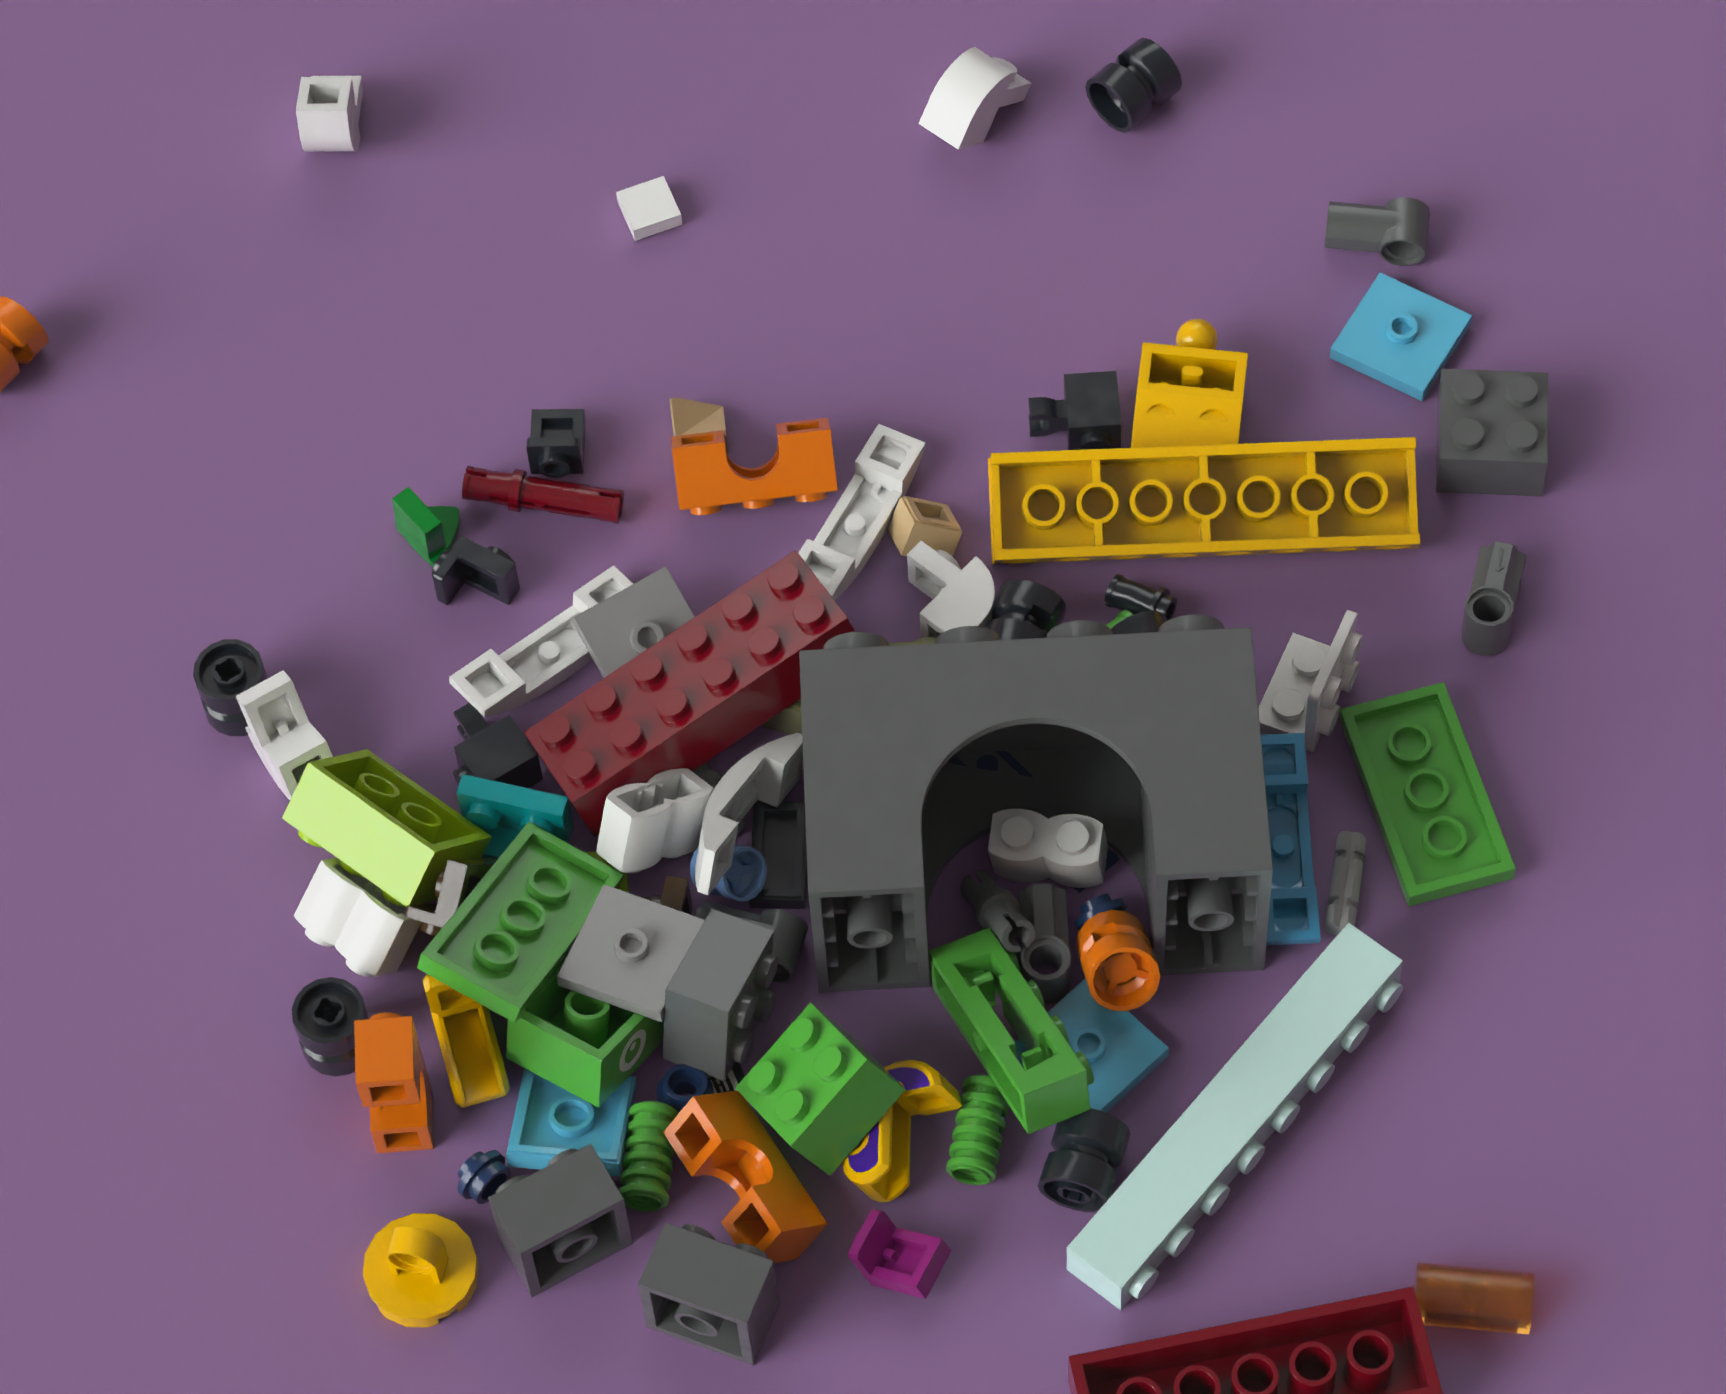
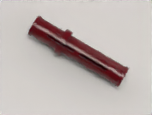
M467 466L462 484V499L506 505L509 511L520 512L522 508L535 509L619 524L624 504V490L527 476L525 470L515 469L513 473Z

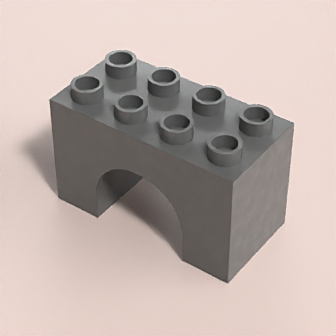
M1192 614L1175 617L1166 621L1160 626L1158 632L1113 634L1112 630L1102 623L1077 620L1054 627L1048 632L1046 638L1001 640L999 634L991 629L979 626H963L943 632L936 638L935 644L890 646L885 638L877 634L849 632L831 638L825 643L823 649L799 651L808 895L819 993L930 987L927 912L933 888L945 867L962 849L976 839L990 833L993 814L1006 809H1026L1037 812L1047 819L1062 814H1080L1092 817L1103 824L1108 846L1128 864L1143 890L1148 911L1150 945L1153 949L1160 975L1264 970L1273 867L1251 627L1224 629L1223 623L1214 617ZM996 751L1009 752L1033 777L1020 775ZM955 755L966 766L952 764L949 759ZM984 755H991L997 759L998 769L994 771L977 768L978 759Z

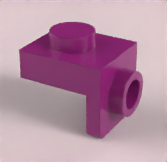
M872 1209L862 1228L856 1233L853 1244L848 1252V1257L871 1285L926 1299L952 1250L942 1238L898 1228L884 1211Z

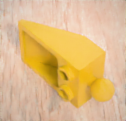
M1191 319L1181 325L1176 335L1177 346L1143 342L1131 448L1239 444L1248 353L1215 350L1218 344L1217 332L1211 323L1203 319Z

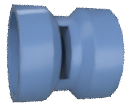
M735 845L731 867L710 894L722 895L727 899L735 901H749L755 898L762 890L767 875L766 862L762 854L752 847ZM698 848L694 851L690 861V876L695 886V865Z

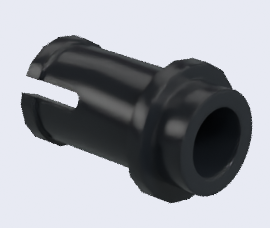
M1116 574L1113 577L1104 602H1106L1105 606L1113 607L1121 611L1128 610L1133 615L1140 612L1157 611L1161 612L1167 621L1173 618L1177 606V599L1170 596L1169 589L1161 587L1157 591L1125 578L1121 574Z

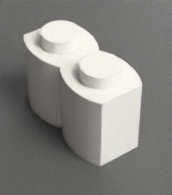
M680 768L658 773L648 783H633L614 789L607 795L596 853L620 872L638 873L641 870L654 866L662 857L678 858L696 850L699 847L704 811L713 792V787L691 770Z
M1006 809L993 814L988 853L994 873L1000 877L1020 883H1031L1050 878L1056 883L1074 888L1093 887L1104 882L1108 844L1104 826L1100 821L1080 814H1062L1047 819L1037 812L1026 809Z
M337 857L321 860L294 914L296 920L306 928V936L319 945L325 947L335 946L346 958V965L359 975L372 978L397 972L422 922L405 917L406 907L397 906L383 897L382 889L365 877L355 876L344 870L339 863L340 859Z

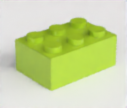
M368 749L308 762L282 816V819L298 829V835L302 840L313 846L326 849L340 859L339 863L344 870L355 876L365 877L382 889L381 893L385 899L401 907L437 900L435 895L436 882L441 871L446 868L448 859H481L492 838L491 835Z

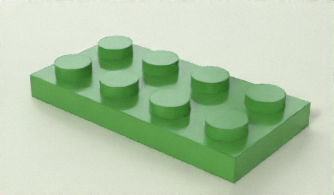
M1444 682L1340 709L1339 721L1408 907L1514 879L1515 865Z
M528 822L421 953L417 969L516 1023L567 957L603 885L619 889L624 874Z

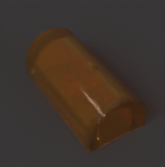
M1417 1262L1414 1290L1424 1325L1529 1335L1534 1300V1273Z

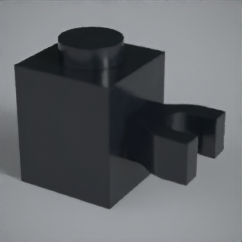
M1116 371L1064 374V400H1055L1047 397L1028 398L1030 437L1046 436L1058 431H1066L1068 450L1121 448V414Z
M470 703L454 711V716L460 723L457 726L458 732L464 739L462 743L454 747L458 769L453 771V775L458 786L462 774L524 788H530L543 780L538 753L510 715L488 726L481 713Z

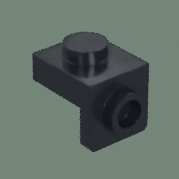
M532 409L530 438L527 439L526 447L531 474H543L548 477L583 474L586 428L584 409Z
M460 536L450 551L446 550L440 554L432 570L437 600L445 605L451 603L464 583L507 605H510L520 590L516 564L506 552L494 546L485 548L463 536Z

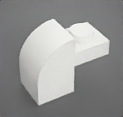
M976 47L970 48L962 53L942 75L930 96L919 124L957 149L983 143L999 107L1024 101L1032 83L1018 75L1017 68L1012 63L1001 58L990 57Z
M361 76L301 77L296 116L300 141L305 152L358 150L360 144L358 122L363 96Z
M920 541L907 554L908 582L933 599L919 613L921 638H937L947 630L963 626L986 628L987 624L992 620L995 589L990 571L977 556L961 570L957 561L949 553L943 550L935 551L923 541Z
M282 670L238 694L236 699L248 724L245 729L253 746L278 787L291 800L308 762L333 756L327 741L309 722L291 678Z

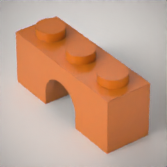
M828 417L775 424L777 433L776 452L770 461L756 468L742 467L731 460L726 452L723 430L671 436L679 510L690 509L693 515H708L720 512L722 505L743 502L744 508L757 509L773 505L775 498L795 496L798 502H814L825 499L827 492L838 491Z
M384 1012L375 1014L369 1019L354 1020L356 1086L362 1106L370 1107V1131L377 1153L434 1149L432 1086L412 1016H401L396 1013Z
M738 1090L693 1096L664 1130V1135L692 1177L701 1175L717 1177L730 1185L739 1196V1202L721 1221L736 1245L739 1243L752 1245L766 1253L768 1258L773 1260L774 1263L797 1260L827 1226L828 1223L746 1099Z

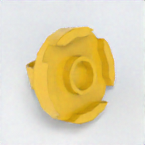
M412 1213L392 1220L375 1234L364 1255L363 1278L371 1300L387 1319L405 1327H431L439 1324L438 1319L449 1316L456 1309L459 1313L468 1305L477 1288L479 1264L470 1237L456 1222L437 1214Z

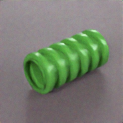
M973 1075L962 1081L961 1090L964 1093L960 1096L962 1106L960 1107L961 1110L956 1113L955 1123L958 1126L953 1129L952 1139L955 1142L950 1145L949 1155L951 1159L947 1161L946 1172L959 1182L970 1185H984L996 1179L997 1169L994 1166L999 1163L1000 1153L998 1149L1002 1147L1003 1137L1001 1133L1005 1131L1006 1121L1004 1117L1008 1115L1009 1105L989 1075Z
M644 1101L632 1105L629 1109L631 1122L627 1125V1135L629 1138L625 1141V1151L627 1154L623 1157L622 1166L625 1170L621 1173L620 1183L623 1187L620 1188L619 1192L624 1199L625 1206L637 1211H657L668 1206L670 1196L667 1191L670 1189L672 1181L669 1174L673 1170L674 1163L671 1158L674 1156L675 1150L663 1132L679 1113L668 1104L657 1101Z

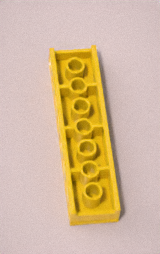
M1416 437L991 453V458H988L992 565L1418 549L1420 533H1418Z

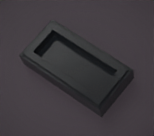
M756 801L753 806L752 848L758 850L764 857L767 875L762 890L755 898L749 900L750 908L805 909L807 878L805 802H781L778 807L762 801Z

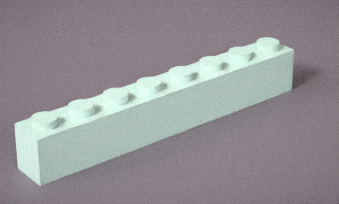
M1348 922L1068 1245L1067 1270L1119 1310L1133 1296L1138 1300L1145 1296L1159 1275V1271L1156 1270L1157 1267L1169 1254L1175 1258L1187 1247L1195 1232L1192 1227L1204 1213L1212 1216L1222 1206L1230 1192L1228 1184L1240 1171L1245 1175L1252 1171L1265 1152L1264 1142L1275 1130L1282 1134L1288 1129L1300 1111L1298 1103L1309 1090L1317 1093L1324 1087L1334 1072L1335 1065L1332 1063L1344 1049L1351 1053L1359 1046L1369 1030L1367 1022L1379 1009L1385 1013L1394 1005L1403 990V985L1400 983L1403 960Z

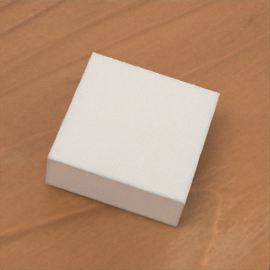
M664 176L616 192L618 205L634 241L683 225L680 210Z

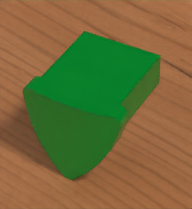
M407 487L392 498L396 529L430 566L434 567L440 554L446 550L450 551L456 541L460 526L459 509L454 506L427 507Z

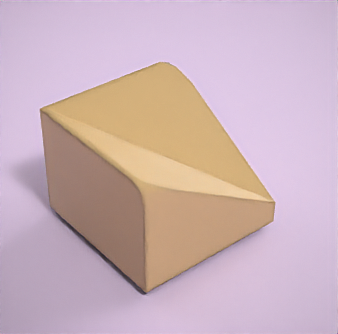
M669 398L674 436L723 430L725 448L729 455L723 406L684 398Z
M900 496L888 527L889 534L902 556H907L920 541H923L935 551L943 550L953 557L963 532L947 504L909 496Z

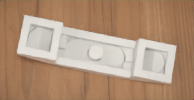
M878 424L855 461V475L815 540L807 539L799 551L800 556L834 600L838 599L855 580L880 543L889 527L900 496H905L926 449V442Z
M613 565L573 592V605L500 655L489 649L449 676V683L484 717L509 711L533 700L566 680L592 660L571 619L631 586L633 583Z
M794 733L755 749L733 765L714 788L704 811L695 865V881L698 892L708 896L731 867L738 824L754 803L759 800L778 807L800 779L803 763L802 734Z

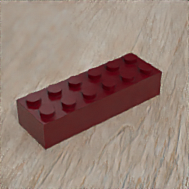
M794 550L524 731V734L590 832L596 837L600 832L605 800L611 791L628 784L648 783L656 774L671 769L687 768L694 771L801 699L799 651L823 649L825 643L831 638L840 634L855 632L839 605L800 554Z
M1414 1286L1068 1356V1382L1071 1394H1443Z

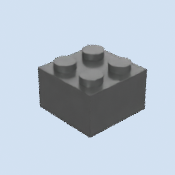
M1442 368L1437 400L1436 492L1542 496L1548 465V373Z
M713 908L710 910L665 989L663 1059L702 1070L706 1075L724 1082L735 1062L744 1063L752 1047L754 1032L752 1031L758 1021L765 1023L768 1020L776 1000V991L770 989V984L773 981L779 962V957L773 955V930Z
M592 1144L579 1150L568 1149L557 1154L549 1161L547 1167L528 1177L521 1175L507 1180L497 1189L496 1194L488 1197L500 1243L531 1298L633 1244L624 1199Z
M665 1222L638 1282L646 1326L648 1328L753 1366L780 1305L774 1261L770 1260L766 1253L744 1243H739L736 1247L716 1241L711 1233L691 1224H684L680 1228Z

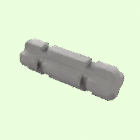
M1342 831L1337 835L1324 927L1326 932L1331 935H1338L1348 922L1353 926L1356 923L1367 842L1365 835L1360 832Z

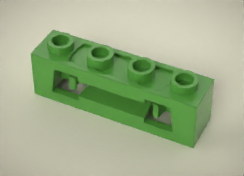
M990 928L928 951L934 992L1027 1134L1090 1110L1088 1085L1094 1082L1091 1066L1081 1051L1074 1053L1070 1047L1066 1029L1057 1015L1050 1017L1046 1012L1044 1000L1037 984L1033 980L1025 981L1021 975L1020 965L1015 952H1010L1004 946L1002 947ZM995 992L1002 1001L1004 1017L1027 1050L1021 1053L1023 1067L1016 1058L1014 1040L992 1009L997 1006Z

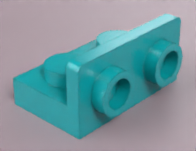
M462 774L456 791L461 815L492 836L482 858L498 859L528 822L569 844L574 825L568 797Z

